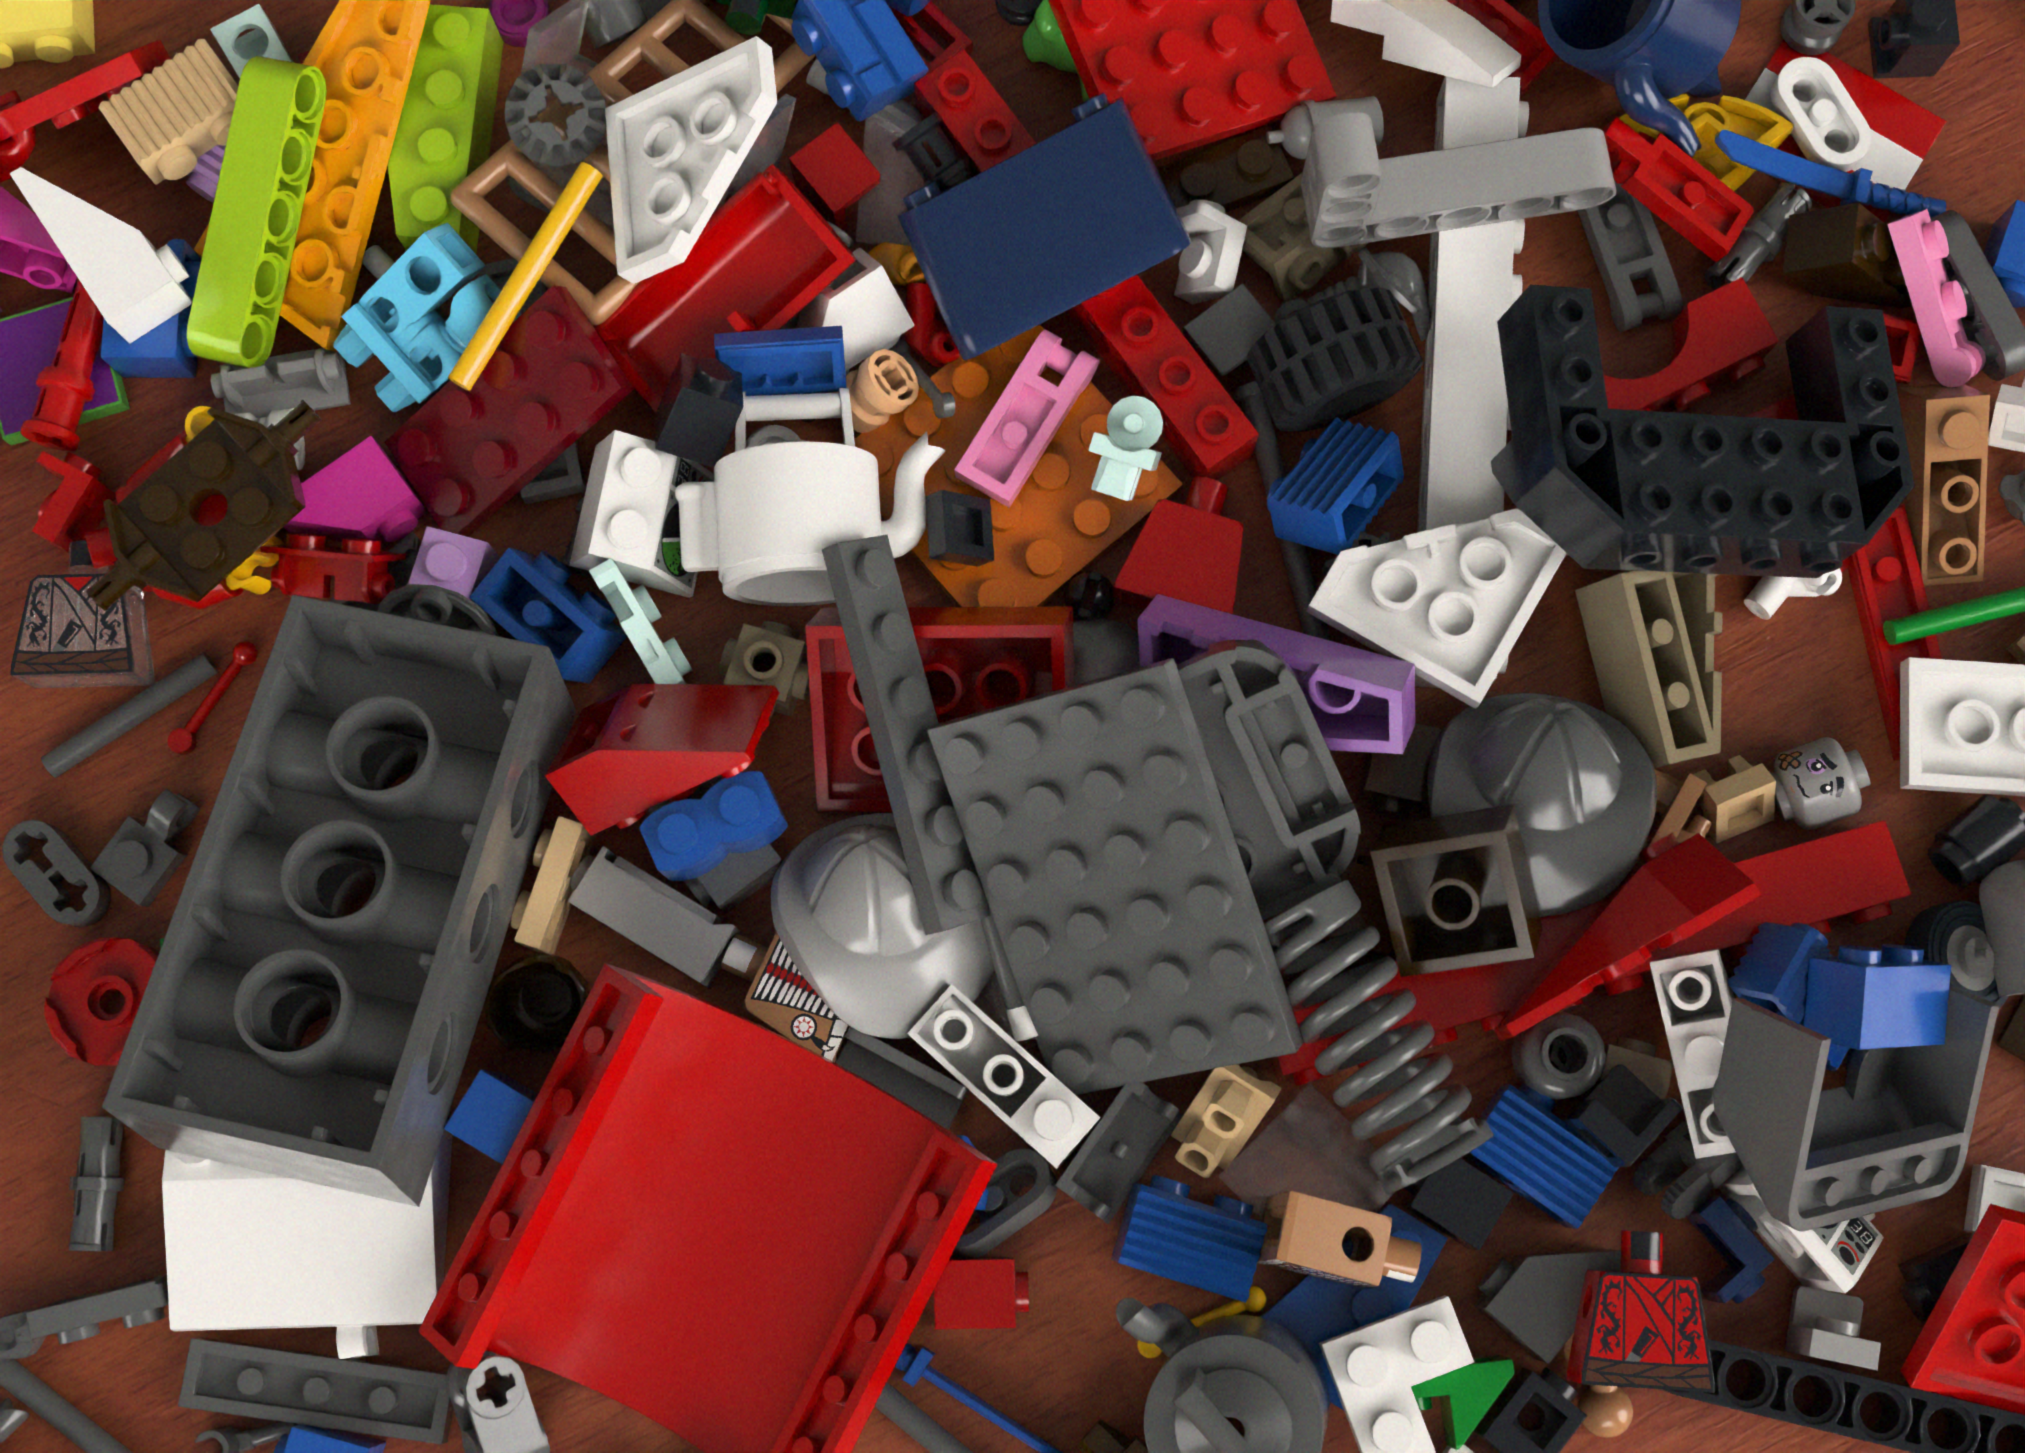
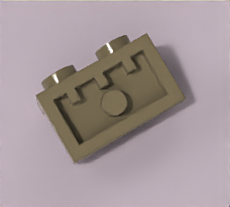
M1303 172L1238 220L1247 225L1242 251L1271 275L1276 294L1284 302L1290 298L1297 297L1306 289L1313 287L1324 275L1368 244L1363 243L1337 248H1318L1312 245L1301 188Z

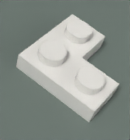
M1449 1296L1438 1297L1319 1343L1360 1453H1436L1411 1386L1474 1363Z

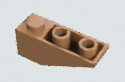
M1942 384L1899 387L1898 398L1915 484L1914 488L1905 497L1904 502L1924 586L1983 581L1990 394L1965 384L1952 388Z

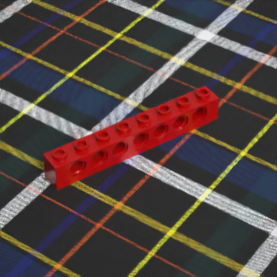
M965 49L914 83L917 109L924 116V119L936 111L942 118L939 126L960 157L968 156L973 163L970 166L974 171L969 174L970 177L1036 144ZM1138 275L1067 310V313L1130 396L1145 397L1154 402L1158 407L1163 419L1161 437L1192 477L1202 476L1219 480L1252 457L1259 433Z

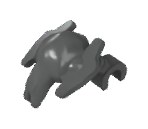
M1364 247L1359 250L1360 254L1358 256L1361 259L1358 277L1352 276L1347 278L1345 282L1343 280L1335 283L1336 286H1329L1324 289L1325 292L1322 293L1320 291L1308 299L1296 297L1286 300L1277 309L1274 322L1276 324L1286 318L1290 312L1298 311L1329 296L1349 290L1379 287L1391 290L1397 304L1404 306L1411 312L1420 341L1422 342L1427 338L1429 332L1431 309L1428 304L1423 277L1415 261L1399 252L1384 251L1371 254Z

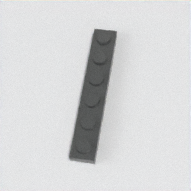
M888 535L840 542L822 549L824 561L925 935L943 932L989 917L990 912L983 887L927 732L928 729L938 724Z

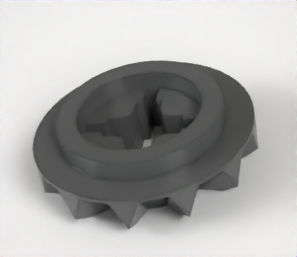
M540 63L517 77L510 89L505 102L506 127L514 144L530 159L548 166L561 167L572 165L587 158L600 144L606 129L605 99L590 76L583 74L569 64ZM551 88L553 97H557L561 106L571 105L572 108L582 106V109L575 110V114L566 118L567 129H565V135L567 140L562 141L559 131H555V127L551 122L541 123L540 120L532 123L529 122L530 119L537 118L539 113L546 110V89Z

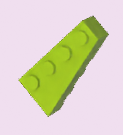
M429 5L387 165L396 236L406 251L424 232L448 222L475 254L477 252L480 228L454 207L450 196L452 190L489 158L504 44L489 9Z

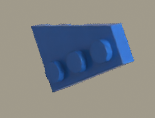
M1387 1203L1377 1212L1392 1218L1390 1235L1421 1243L1420 1265L1412 1283L1382 1276L1379 1286L1358 1287L1307 1275L1260 1316V1318L1268 1319L1287 1328L1308 1346L1325 1375L1330 1402L1344 1410L1319 1343L1409 1309L1448 1239L1391 1203ZM1350 1237L1342 1243L1343 1251L1349 1258L1353 1251Z

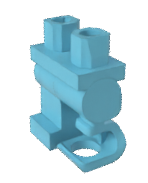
M448 222L424 232L361 297L359 302L341 316L347 324L333 343V347L349 364L357 368L365 364L374 355L387 367L390 373L374 388L376 395L392 412H397L415 401L420 404L439 392L450 381L448 379L450 372L493 305L489 297L495 301L501 292L500 288L487 274L471 281L486 265ZM468 283L453 297L450 316L445 321L436 309L462 285ZM520 311L514 321L521 315Z

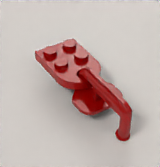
M159 39L127 52L25 101L21 100L16 89L1 95L0 183L12 178L9 173L19 167H23L36 145L35 125L51 119L56 130L100 110L98 107L104 101L102 94L106 93L110 100L113 94H120L122 88L131 87L133 81L141 80L144 74L152 73L154 67L163 66L165 60H171L162 41Z

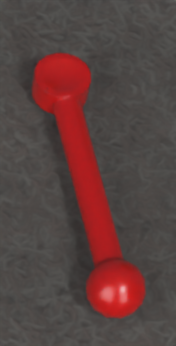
M242 641L234 646L232 651L233 660L185 727L177 728L169 734L167 743L172 751L179 754H188L195 749L197 741L195 734L244 665H250L256 661L258 651L253 643Z

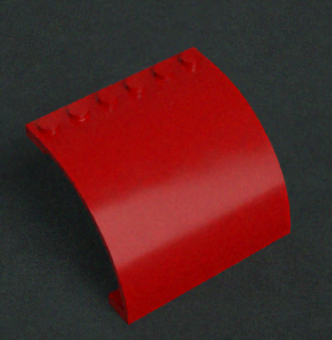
M604 963L418 1332L455 1367L476 1369L485 1351L540 1367L630 1407L684 1438L705 1453H851L998 1164L905 1102L814 1051L696 996Z

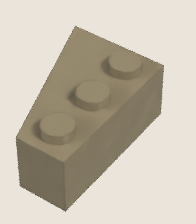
M1630 571L1575 590L1605 712L1625 725L1635 735L1649 755L1654 768L1721 753L1722 672L1714 671V635L1722 633L1723 613L1714 611L1715 576L1721 574Z

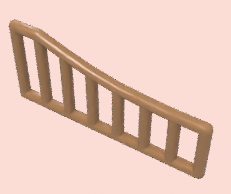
M671 0L586 75L592 78L605 99V103L611 106L634 95L618 80L642 59L666 79L690 68L688 64L662 44L667 37L685 22L690 24L722 52L747 40L705 6L710 0ZM766 14L794 37L792 19ZM796 40L773 62L776 94L815 57V54L811 56L806 55L800 49ZM556 100L530 123L539 120L541 123L551 122L555 127V131H559L562 141L567 140L565 135V129H567L566 118L575 114V110L582 109V106L573 108L571 105L561 106L558 100ZM510 139L452 190L450 198L454 207L519 262L532 240L484 200L483 197L510 175L551 210L564 189L529 160V157L523 154L512 139ZM600 143L594 152L583 161L597 169L603 175V178L610 183L608 148ZM584 207L571 229L617 267L614 232ZM553 258L539 279L549 289L553 285L566 287L592 325H599L606 321L639 283L633 284L617 275L594 295Z

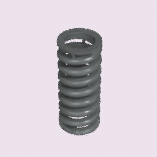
M1345 880L1265 923L1264 926L1282 979L1304 972L1286 987L1293 1012L1329 1000L1299 1024L1298 1027L1304 1043H1316L1352 1029L1317 1056L1314 1065L1317 1071L1322 1075L1328 1076L1377 1057L1336 1087L1333 1092L1335 1103L1340 1107L1346 1108L1399 1087L1352 1122L1351 1131L1354 1137L1365 1140L1420 1118L1402 1133L1373 1152L1369 1158L1372 1169L1378 1176L1386 1194L1402 1189L1452 1163L1488 1141L1494 1134L1483 1118L1471 1117L1460 1120L1459 1115L1467 1109L1472 1100V1096L1466 1086L1452 1084L1431 1091L1453 1069V1062L1448 1054L1434 1052L1410 1060L1434 1038L1435 1031L1430 1022L1418 1020L1386 1031L1415 1007L1416 998L1411 990L1408 988L1397 989L1361 1003L1396 976L1398 966L1394 959L1391 957H1380L1338 974L1378 944L1380 935L1377 929L1372 925L1361 926L1315 945L1335 929L1348 923L1347 921L1361 908V902L1349 880ZM1288 939L1284 943L1280 944V941Z

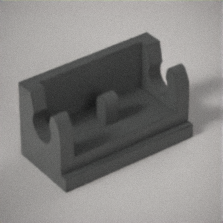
M1126 1082L1055 1186L1109 1224L1131 1192L1133 1183H1137L1183 1115L1179 1113L1180 1110L1173 1104L1162 1100L1151 1092L1143 1082L1130 1085Z

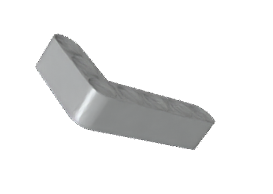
M1344 112L1332 115L1315 125L1312 130L1301 178V188L1312 245L1318 248H1337L1583 210L1601 205L1616 195V186L1604 131L1598 128H1580L1378 159L1371 117L1363 112Z

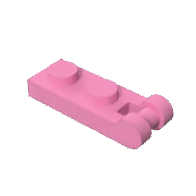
M1928 209L1904 216L1887 225L1936 380L1943 386L1950 388L1959 387L1984 368L1986 356L1979 344L1967 340L1961 320L1962 317L1967 315L1965 296L1960 284L1956 280L1949 281L1943 258L1949 254L1946 234L1938 220L1931 222Z
M1046 329L1035 340L954 469L956 478L1008 508L1012 505L1077 398L1090 383L1099 365V359L1085 351H1081L1077 355L1061 346L1062 339ZM1048 367L1064 376L1058 387L1040 377Z

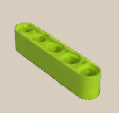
M255 56L249 59L243 68L187 325L188 346L191 352L200 358L243 368H253L264 365L270 356L326 102V81L322 72L317 67Z

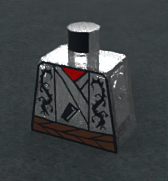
M86 540L71 542L69 544L68 574L37 575L30 581L12 658L10 675L34 688L153 685L155 675L142 589L134 585L113 603L107 611H104L92 600L93 598L89 597L86 590L108 573L109 566L94 569Z

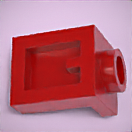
M41 451L35 462L61 479L62 482L58 489L51 492L42 502L38 512V521L32 531L55 547L71 555V542L86 540L84 532L97 529L105 516L103 502L107 499L114 501L116 495L98 481L103 471L88 461L70 452L61 461Z

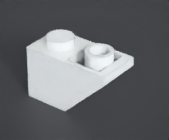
M861 248L852 252L857 260L800 311L796 328L842 326L846 375L849 373L850 368L875 351L892 348L900 339L901 334L915 326L883 266Z

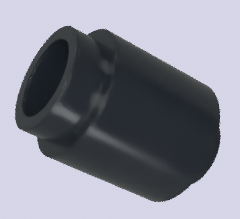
M1990 795L1981 796L1936 833V843L1928 849V856L1932 864L1945 879L1959 888H1966L1972 882L1981 883L1982 879H1985L1997 866L2007 863L2025 848V812L2015 802L2006 797L1997 799Z

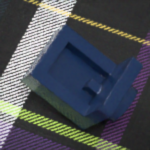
M1708 1196L1704 1204L1697 1210H1693L1691 1215L1686 1217L1728 1265L1703 1286L1701 1292L1712 1302L1726 1303L1731 1299L1735 1304H1738L1754 1294L1764 1284L1766 1278L1761 1271L1773 1262L1775 1258L1753 1234L1758 1229V1226L1752 1216L1732 1198L1724 1201L1720 1196Z

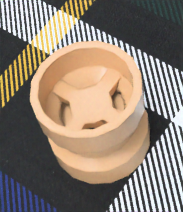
M886 349L875 351L861 363L858 370L851 371L846 375V387L849 388L853 430L860 433L870 432L886 424L890 414L903 411L917 398L919 391L917 376L912 366L904 357L896 352Z

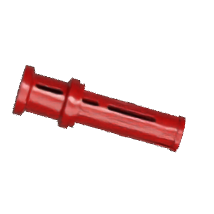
M79 279L51 366L44 367L43 371L38 374L36 385L40 388V393L31 420L23 421L20 431L25 438L32 442L61 451H76L78 449L80 438L75 433L84 404L92 402L96 391L90 376L97 351L100 348L104 317Z

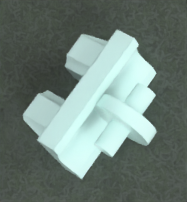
M1129 396L1122 398L1113 405L1107 418L1109 435L1094 432L1088 450L1101 455L1092 483V490L1125 501L1133 500L1142 470H1157L1162 452L1149 448L1158 441L1162 433L1163 419L1160 410L1154 402L1141 396Z

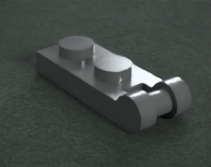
M1614 180L1616 195L1612 199L1592 208L1577 210L1610 299V311L1613 322L1618 331L1624 332L1640 327L1642 320L1657 315L1659 319L1664 320L1678 316L1683 310V300L1651 211L1620 187L1621 184H1617ZM1646 277L1651 288L1650 292L1636 296L1631 281Z

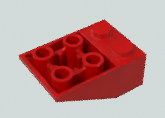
M631 684L582 709L547 770L545 777L591 836L613 825H616L619 829L626 828L638 821L649 808L665 800H668L669 803L684 800L692 795L701 783L718 775L726 779L731 778L745 770L755 758V748L762 733L770 724L769 717L780 692L775 685Z

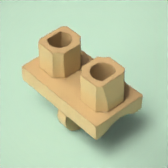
M1239 1064L1214 1068L1170 1135L1182 1143L1175 1155L1176 1160L1204 1178H1209L1217 1165L1227 1170L1276 1100L1281 1087L1271 1081L1257 1079V1073L1247 1066L1240 1067Z

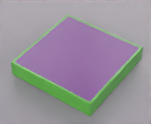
M73 297L0 319V432L2 439L11 446L29 441L20 433L23 421L31 420L40 393V388L36 385L38 374L43 371L44 367L51 366ZM102 341L90 376L96 391L92 402L84 404L78 425L130 409L122 376L101 358Z

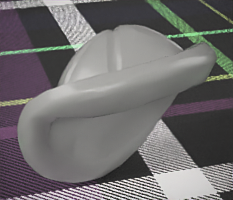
M893 813L859 815L837 821L815 831L804 838L788 853L774 875L771 886V912L774 927L789 957L827 1007L845 1024L861 1033L888 1039L911 1038L907 1033L951 984L973 1002L983 990L994 971L981 920L943 932L925 935Z

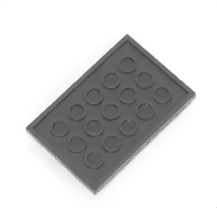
M1174 658L941 722L927 730L1021 998L1038 1034L1036 1040L1047 1070L1070 1091L1078 1095L1124 1086L1126 1082L1129 1085L1292 1054L1298 1051L1304 1041Z

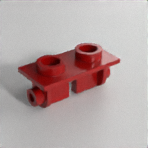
M287 533V544L260 547V552L279 554L278 564L271 571V583L275 588L280 589L284 595L330 598L332 575L335 576V600L366 602L368 604H379L390 591L395 590L394 577L388 574V561L406 560V553L381 551V540L367 538H342V548L326 546V535Z

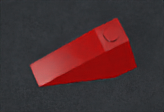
M1673 832L1641 850L1639 856L1644 864L1631 871L1621 884L1607 896L1495 1027L1494 1032L1500 1041L1520 1034L1594 991L1593 987L1602 982L1607 983L1629 972L1652 957L1651 953L1660 948L1665 949L1680 940L1687 939L1762 895L1747 875L1701 834L1698 833L1679 843Z

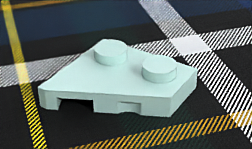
M612 558L589 570L597 586L610 603L619 619V623L655 684H687L682 676L693 669L675 638L673 637L663 643L652 623L660 619L662 615L645 586L642 584L632 590Z

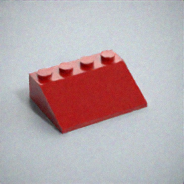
M1073 606L907 607L938 723L1074 686ZM821 608L805 626L817 811L892 812L838 609Z

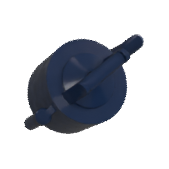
M1538 0V17L1541 31L1553 51L1566 63L1613 86L1621 107L1632 120L1662 133L1690 157H1693L1695 152L1701 148L1699 138L1693 125L1683 112L1667 99L1677 97L1686 92L1700 98H1711L1722 92L1721 82L1718 78V64L1726 54L1735 36L1740 18L1741 0Z

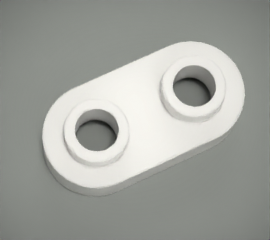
M1813 57L1796 58L1783 67L1771 87V101L1776 112L1794 124L1791 135L1807 160L1844 172L1852 170L1869 150L1872 135L1867 121L1834 70L1824 61ZM1799 90L1804 92L1808 96L1809 102H1802L1796 99L1793 91ZM1825 140H1833L1838 143L1841 152L1831 150L1825 144Z

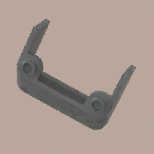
M1950 985L1945 1044L1863 1050L1852 1048L1846 1060L1847 1076L1845 1086L1821 1091L1831 1038L1744 998L1733 999L1719 1074L1713 1087L1714 1110L1769 1214L1785 1225L1803 1232L1931 1199L1946 1193L1958 1180L1965 1164L1999 1005Z

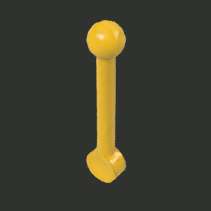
M1251 1286L1246 1303L1234 1300L1192 1318L1190 1321L1196 1327H1199L1213 1319L1236 1315L1245 1310L1253 1313L1259 1312L1266 1305V1293L1258 1286ZM1138 1340V1350L1144 1357L1155 1358L1161 1354L1162 1350L1154 1343L1148 1344Z

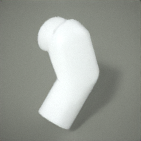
M1839 568L1833 572L1825 573L1819 578L1763 576L1744 599V604L1756 616L1769 620L1787 597H1817L1833 594L1841 585L1842 572Z

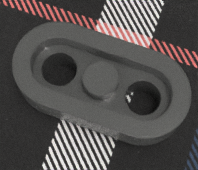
M1016 1149L1005 1153L994 1161L998 1165L986 1186V1189L989 1191L986 1210H974L952 1253L954 1257L974 1259L985 1255L1050 1207L1057 1193V1187L1055 1186L1057 1179L1044 1157L1031 1149ZM1027 1185H1034L1029 1192L1023 1196H1018L1022 1188ZM980 1223L977 1229L964 1235L970 1225Z

